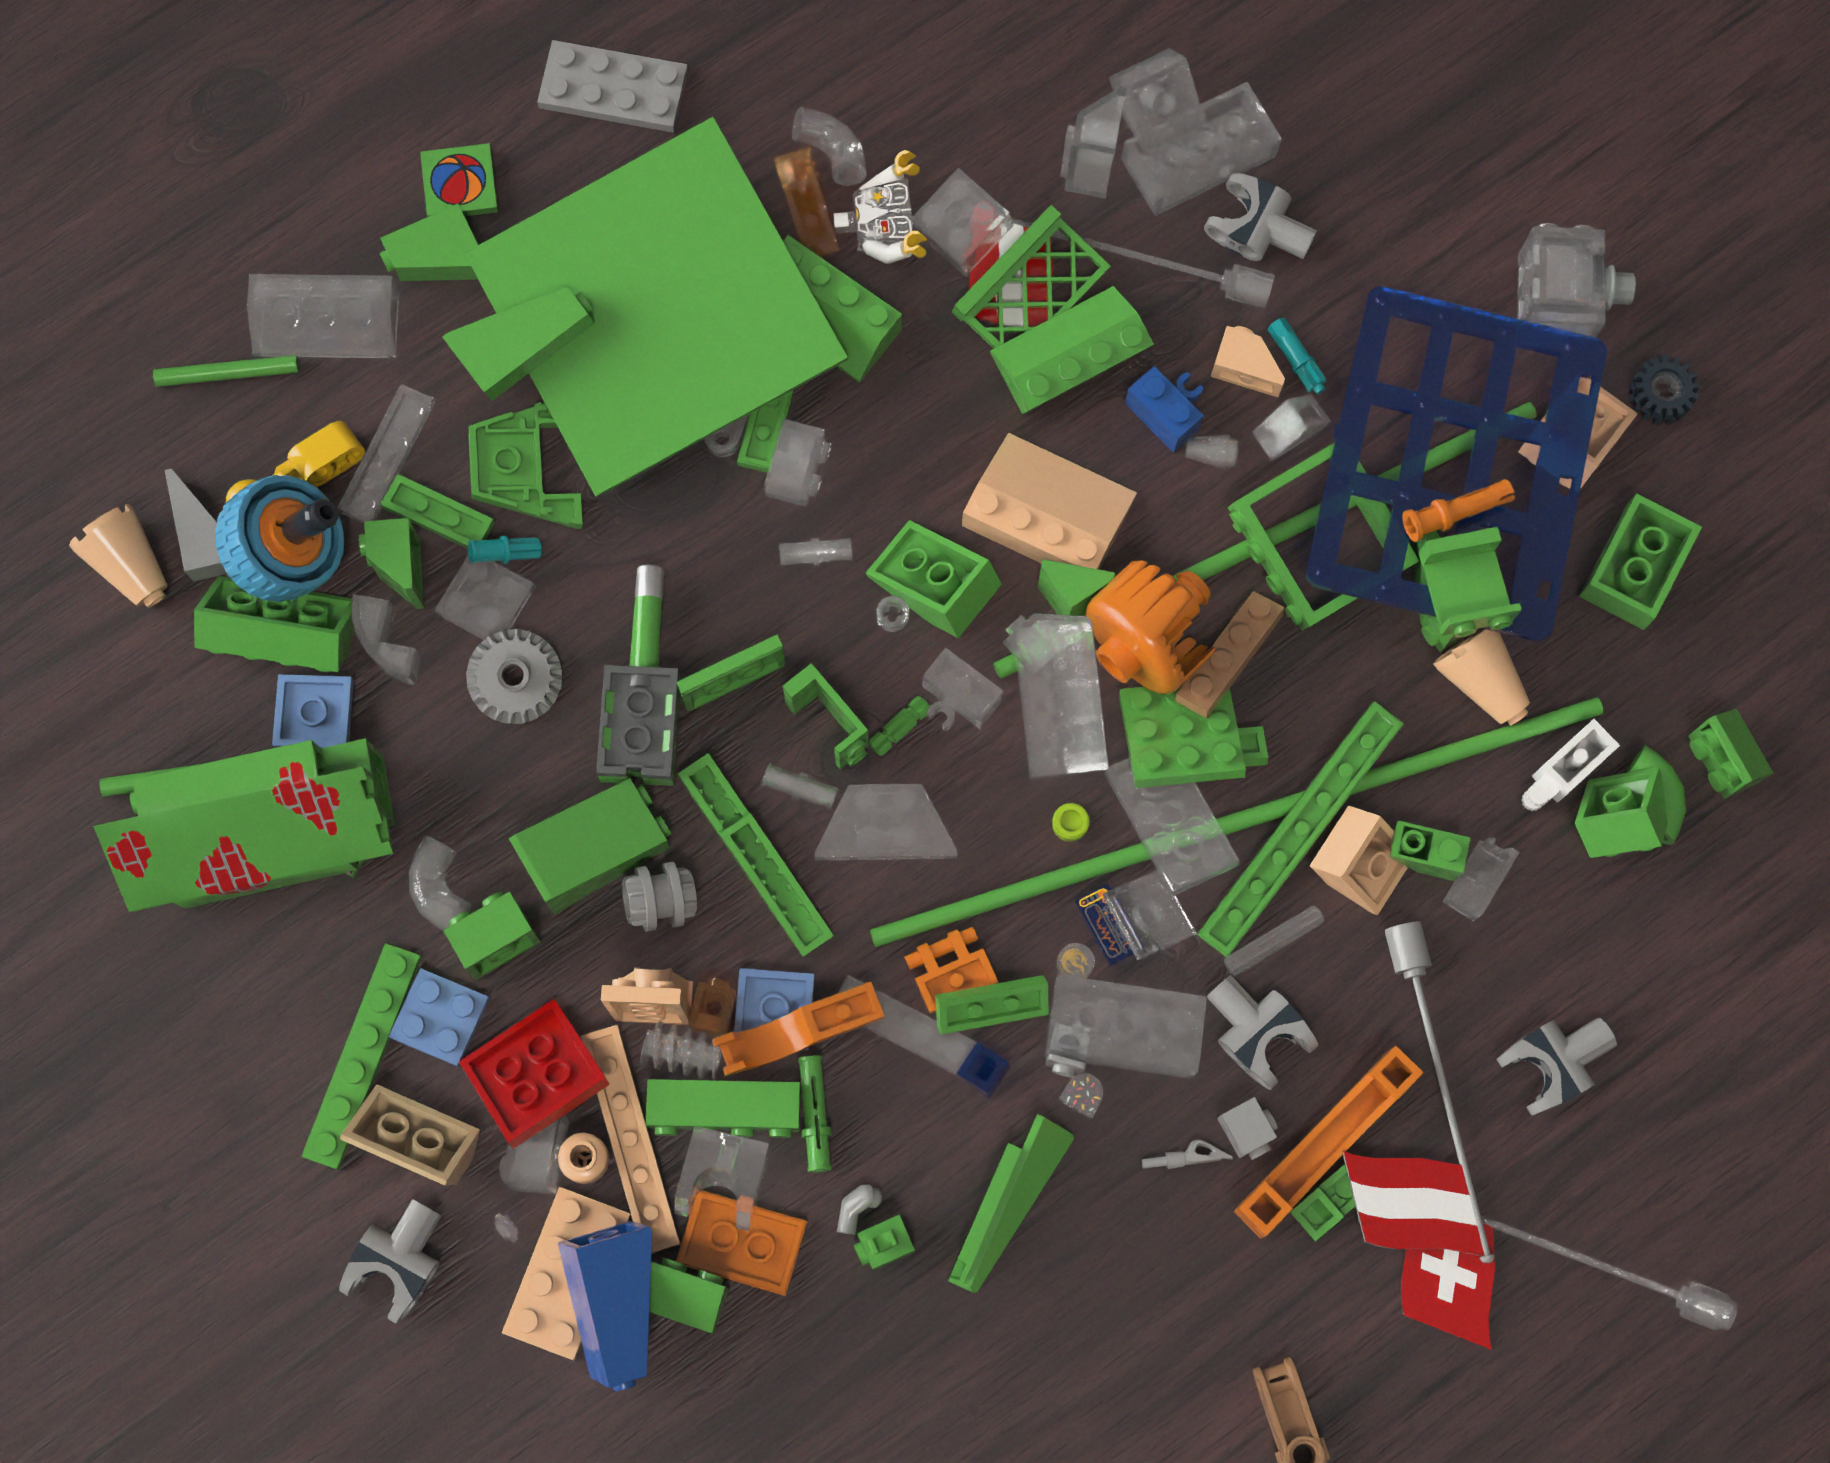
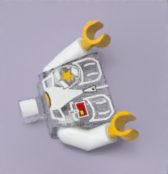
M906 150L901 151L896 156L895 164L889 166L853 193V211L833 213L835 234L856 232L857 249L885 264L908 258L911 255H915L918 258L926 255V250L918 244L927 241V238L920 232L913 231L908 179H903L904 174L909 176L917 175L920 168L914 163L908 165V162L914 159L916 155Z

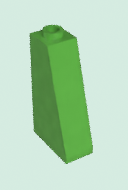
M566 286L450 331L443 336V339L483 392L493 401L595 324L588 314L593 308L581 292L574 296Z

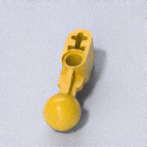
M335 421L295 445L288 453V460L276 467L274 475H288L300 478L317 488L357 464L363 458L365 449L344 421ZM246 479L235 483L227 493L226 502L244 487L257 480Z

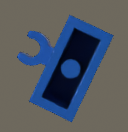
M1154 366L1128 388L1125 404L1174 453L1200 430L1204 415L1191 402L1200 398L1203 387L1200 385L1194 391H1187L1183 385L1190 379L1188 372L1178 378L1175 387Z

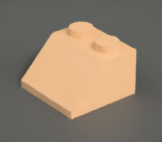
M1351 806L1346 808L1310 864V867L1327 885L1375 915L1380 913L1408 868L1389 858L1394 830L1379 815Z

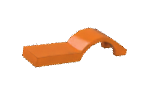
M868 982L802 1006L767 1024L716 1037L712 1042L714 1047L720 1046L727 1064L723 1071L725 1076L778 1061L819 1042L880 1021L885 1015L872 982Z

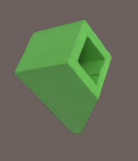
M1397 821L1389 858L1418 873L1455 881L1464 873L1470 837Z

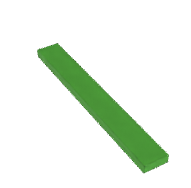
M1374 701L1370 704L1196 934L1225 958L1231 954L1404 723Z

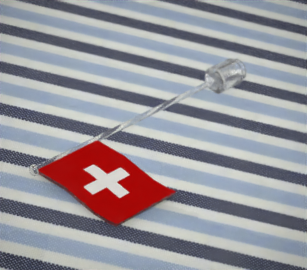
M1481 1215L1491 1255L1494 1254V1228L1677 1299L1676 1307L1681 1309L1680 1316L1715 1331H1718L1720 1328L1728 1331L1735 1320L1738 1302L1731 1300L1729 1294L1692 1281L1689 1287L1683 1285L1680 1291H1676ZM1405 1249L1400 1283L1403 1315L1492 1350L1489 1336V1311L1495 1274V1258L1491 1263H1484L1479 1258L1483 1256L1451 1250Z

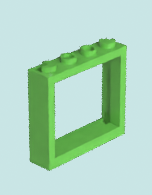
M1345 437L1227 507L1230 511L1229 516L1234 522L1232 526L1238 533L1243 532L1249 542L1247 549L1250 556L1257 564L1261 563L1267 572L1266 581L1275 595H1281L1287 605L1285 607L1287 617H1291L1295 625H1299L1302 631L1419 561ZM1329 459L1392 562V565L1313 611L1250 506Z

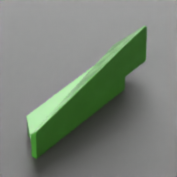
M1037 1114L1023 1148L1021 1149L1008 1143L948 1282L970 1292H978L1073 1142L1074 1136L1072 1133Z

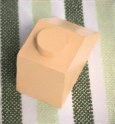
M1226 327L1211 377L1278 397L1285 378L1262 337L1255 335L1252 330L1246 327Z

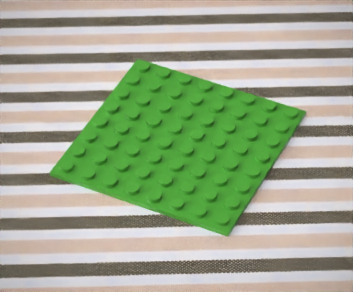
M714 117L709 118L464 253L496 313L566 286L574 296L581 292L593 308L588 314L595 324L529 374L596 498L848 360L845 351Z

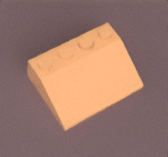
M1008 433L978 482L963 512L962 526L1041 564L1042 560L1045 559L1100 570L1137 492Z

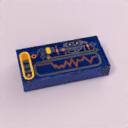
M1109 884L1075 900L1080 914L1109 967L1143 950Z

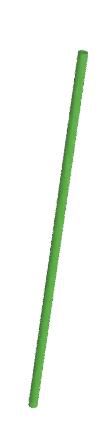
M1598 697L1517 722L1511 726L1508 725L1370 769L1351 795L1602 715V703ZM1305 791L870 929L874 946L885 945L1284 817L1290 812Z

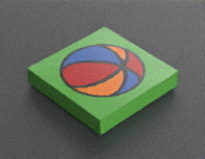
M490 143L420 152L427 217L456 204H459L464 217L498 212Z

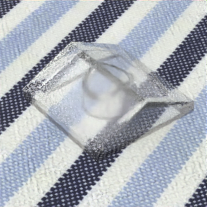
M1162 868L1103 894L1137 960L1157 955L1197 934Z

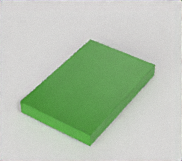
M775 635L676 682L686 710L690 712L785 667L783 645L778 635Z

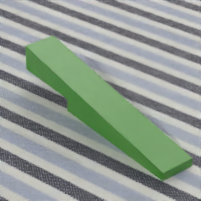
M709 753L679 772L677 777L802 957L833 937L834 935L752 814L747 811Z

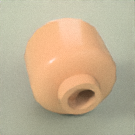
M585 1132L576 1133L568 1137L560 1146L558 1153V1164L563 1174L573 1182L580 1184L594 1183L602 1178L608 1169L610 1161L609 1151L604 1142L595 1135ZM589 1153L590 1155L584 1157L582 1154ZM579 1158L583 1160V1167L579 1163Z

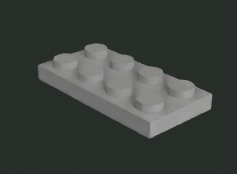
M552 40L537 101L538 107L545 110L674 133L688 74V66L678 62Z

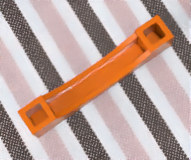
M1397 1046L1391 1048L1233 1212L1260 1239L1266 1237L1324 1173L1343 1155L1342 1151H1346L1424 1072Z

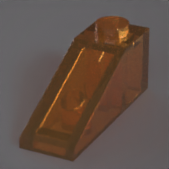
M811 146L774 157L800 243L818 256L840 250Z

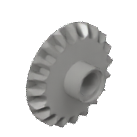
M520 629L502 630L488 636L477 645L469 658L466 671L467 688L476 706L490 718L507 724H522L539 718L554 704L562 685V668L554 649L540 636ZM512 666L520 667L524 673L522 682L516 686H509L504 681L505 671Z

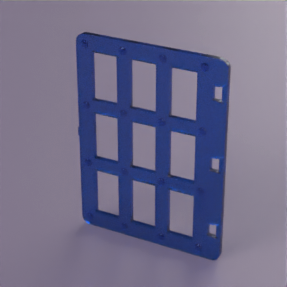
M1379 286L1372 289L1367 297L1339 424H1335L1332 438L1335 439L1307 563L1305 573L1307 581L1316 588L1436 617L1428 586L1401 579L1409 543V536L1403 524V512L1409 509L1417 511L1428 507L1436 499L1449 501L1459 497L1420 487L1434 421L1476 430L1463 495L1488 486L1498 436L1540 446L1526 513L1496 506L1457 521L1454 535L1478 531L1480 527H1498L1501 532L1521 536L1509 601L1510 605L1520 603L1522 610L1509 627L1491 630L1490 626L1482 629L1536 642L1545 640L1551 634L1554 626L1607 355L1605 344L1595 337L1388 287ZM1390 317L1431 326L1418 391L1376 382ZM1453 332L1494 342L1481 407L1440 397ZM1517 347L1557 357L1545 422L1503 413ZM1580 377L1592 378L1589 395L1577 392ZM1371 405L1412 415L1398 482L1356 472ZM1560 478L1572 479L1569 497L1557 494ZM1351 495L1393 505L1378 573L1336 563ZM1540 581L1552 582L1548 601L1537 598Z

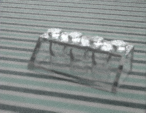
M249 274L247 312L253 356L280 357L297 355L298 357L396 358L399 291L393 277L374 275Z
M1092 623L1018 630L1014 635L1030 780L1066 777L1108 770Z

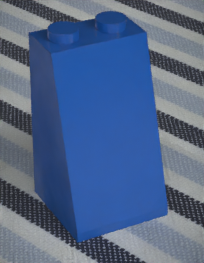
M628 1221L558 1242L590 1378L608 1388L613 1387V1391L631 1388L636 1385V1379L647 1376L652 1232L650 1226Z

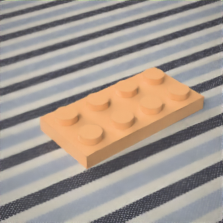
M559 1187L502 1333L575 1361L582 1342L558 1242L628 1222L631 1214Z

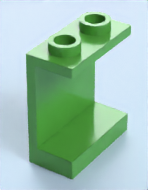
M1498 527L1428 540L1421 548L1419 557L1442 636L1454 633V636L1457 638L1465 637L1475 633L1478 628L1490 626L1491 630L1504 629L1511 626L1514 619L1521 612L1520 603L1510 605L1495 553L1496 548L1502 541Z
M812 663L783 685L785 705L794 715L817 697L848 733L849 736L834 748L836 765L840 770L847 764L850 767L855 766L867 755L865 750L869 747L868 729Z

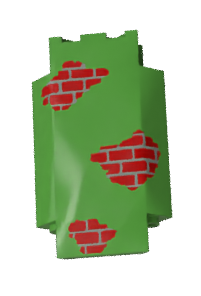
M365 738L324 748L319 747L314 741L308 740L132 779L134 792L130 793V802L134 813L138 814V816L93 826L128 911L133 912L175 903L186 909L344 874L345 872L357 871V862L393 854L389 826L396 824L384 756Z

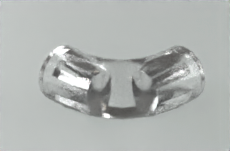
M799 107L793 122L792 139L796 142L815 146L825 152L830 158L832 178L837 184L854 186L861 183L867 174L866 159L861 143L853 131L832 115L807 107Z
M424 836L414 854L408 872L409 893L418 912L435 927L444 930L450 926L449 921L460 913L469 911L471 903L452 893L446 885L445 876L457 853L443 843L429 836Z

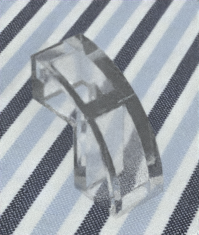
M353 594L352 622L356 635L367 654L389 676L404 683L415 685L421 662V656L418 651L412 647L388 644L395 609L390 601Z

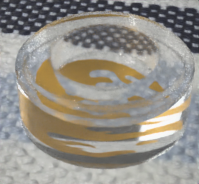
M1080 943L1066 945L1060 951L1057 958L1059 973L1063 978L1072 982L1086 979L1091 974L1095 964L1092 951Z

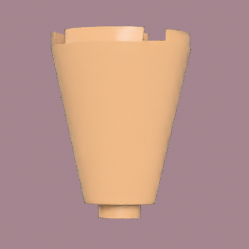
M125 504V512L123 513L117 507L83 528L86 536L80 542L76 536L71 540L69 546L136 606L145 604L147 608H150L165 598L166 595L163 591L168 585L137 513L130 504Z
M1490 626L1479 628L1473 635L1459 641L1433 663L1441 674L1499 724L1507 721L1511 726L1528 714L1525 708L1530 704V701L1499 630H1491Z

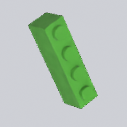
M647 1079L646 1126L648 1129H655L654 1135L677 1136V1130L682 1129L693 1130L692 1136L714 1137L715 1130H731V1137L748 1138L753 1137V1131H769L768 1137L791 1138V1132H800L801 1085L800 1082Z

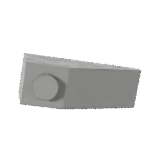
M172 469L165 470L185 573L193 582L227 574L216 549L215 529L217 522Z

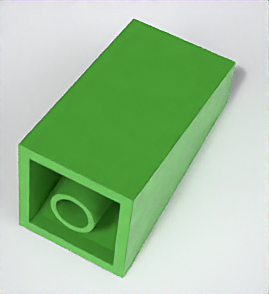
M629 778L508 838L554 915L670 848L666 837L671 835V832L661 815L655 819L652 816L648 806L653 804L642 784L635 787Z

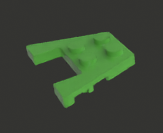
M539 402L534 404V407L516 413L509 412L468 426L472 499L575 529H582L581 493H543L539 429L558 428L545 403Z

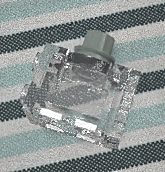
M1553 223L1533 226L1518 253L1517 346L1588 350L1605 324V310L1609 311L1612 304H1632L1636 286L1634 273L1616 272L1612 264L1605 268L1603 258L1605 254V230L1594 229L1588 225L1563 228Z

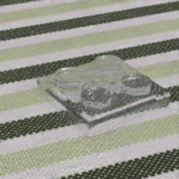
M467 556L434 611L444 619L485 640L492 634L502 630H510L534 591L535 585L533 582L494 561L470 563Z

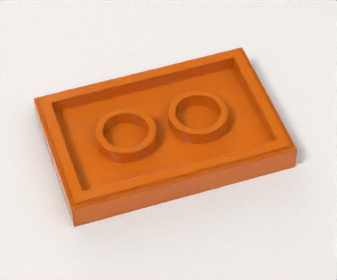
M698 1189L676 1262L684 1264L691 1269L702 1270L728 1280L786 1296L808 1222Z

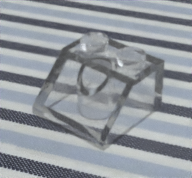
M1170 48L1109 77L1118 108L1144 150L1205 121L1187 58Z

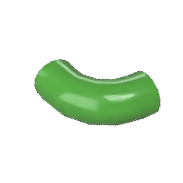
M1644 745L1633 759L1626 773L1656 767L1660 768L1668 822L1663 843L1672 845L1679 835L1686 814L1684 786L1674 767L1655 750Z

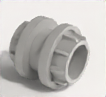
M674 862L663 863L661 874L651 876L646 866L636 867L634 875L625 876L622 880V898L627 921L633 926L642 925L645 932L656 930L657 919L668 918L673 928L683 926L685 918L694 917L697 912V897L692 873L684 867L677 868Z

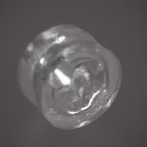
M889 596L882 599L877 607V622L884 630L890 632L899 631L906 626L909 619L907 603L897 596ZM890 606L897 607L898 613L903 612V615L897 616L895 622L888 621V615L883 616V612H889Z

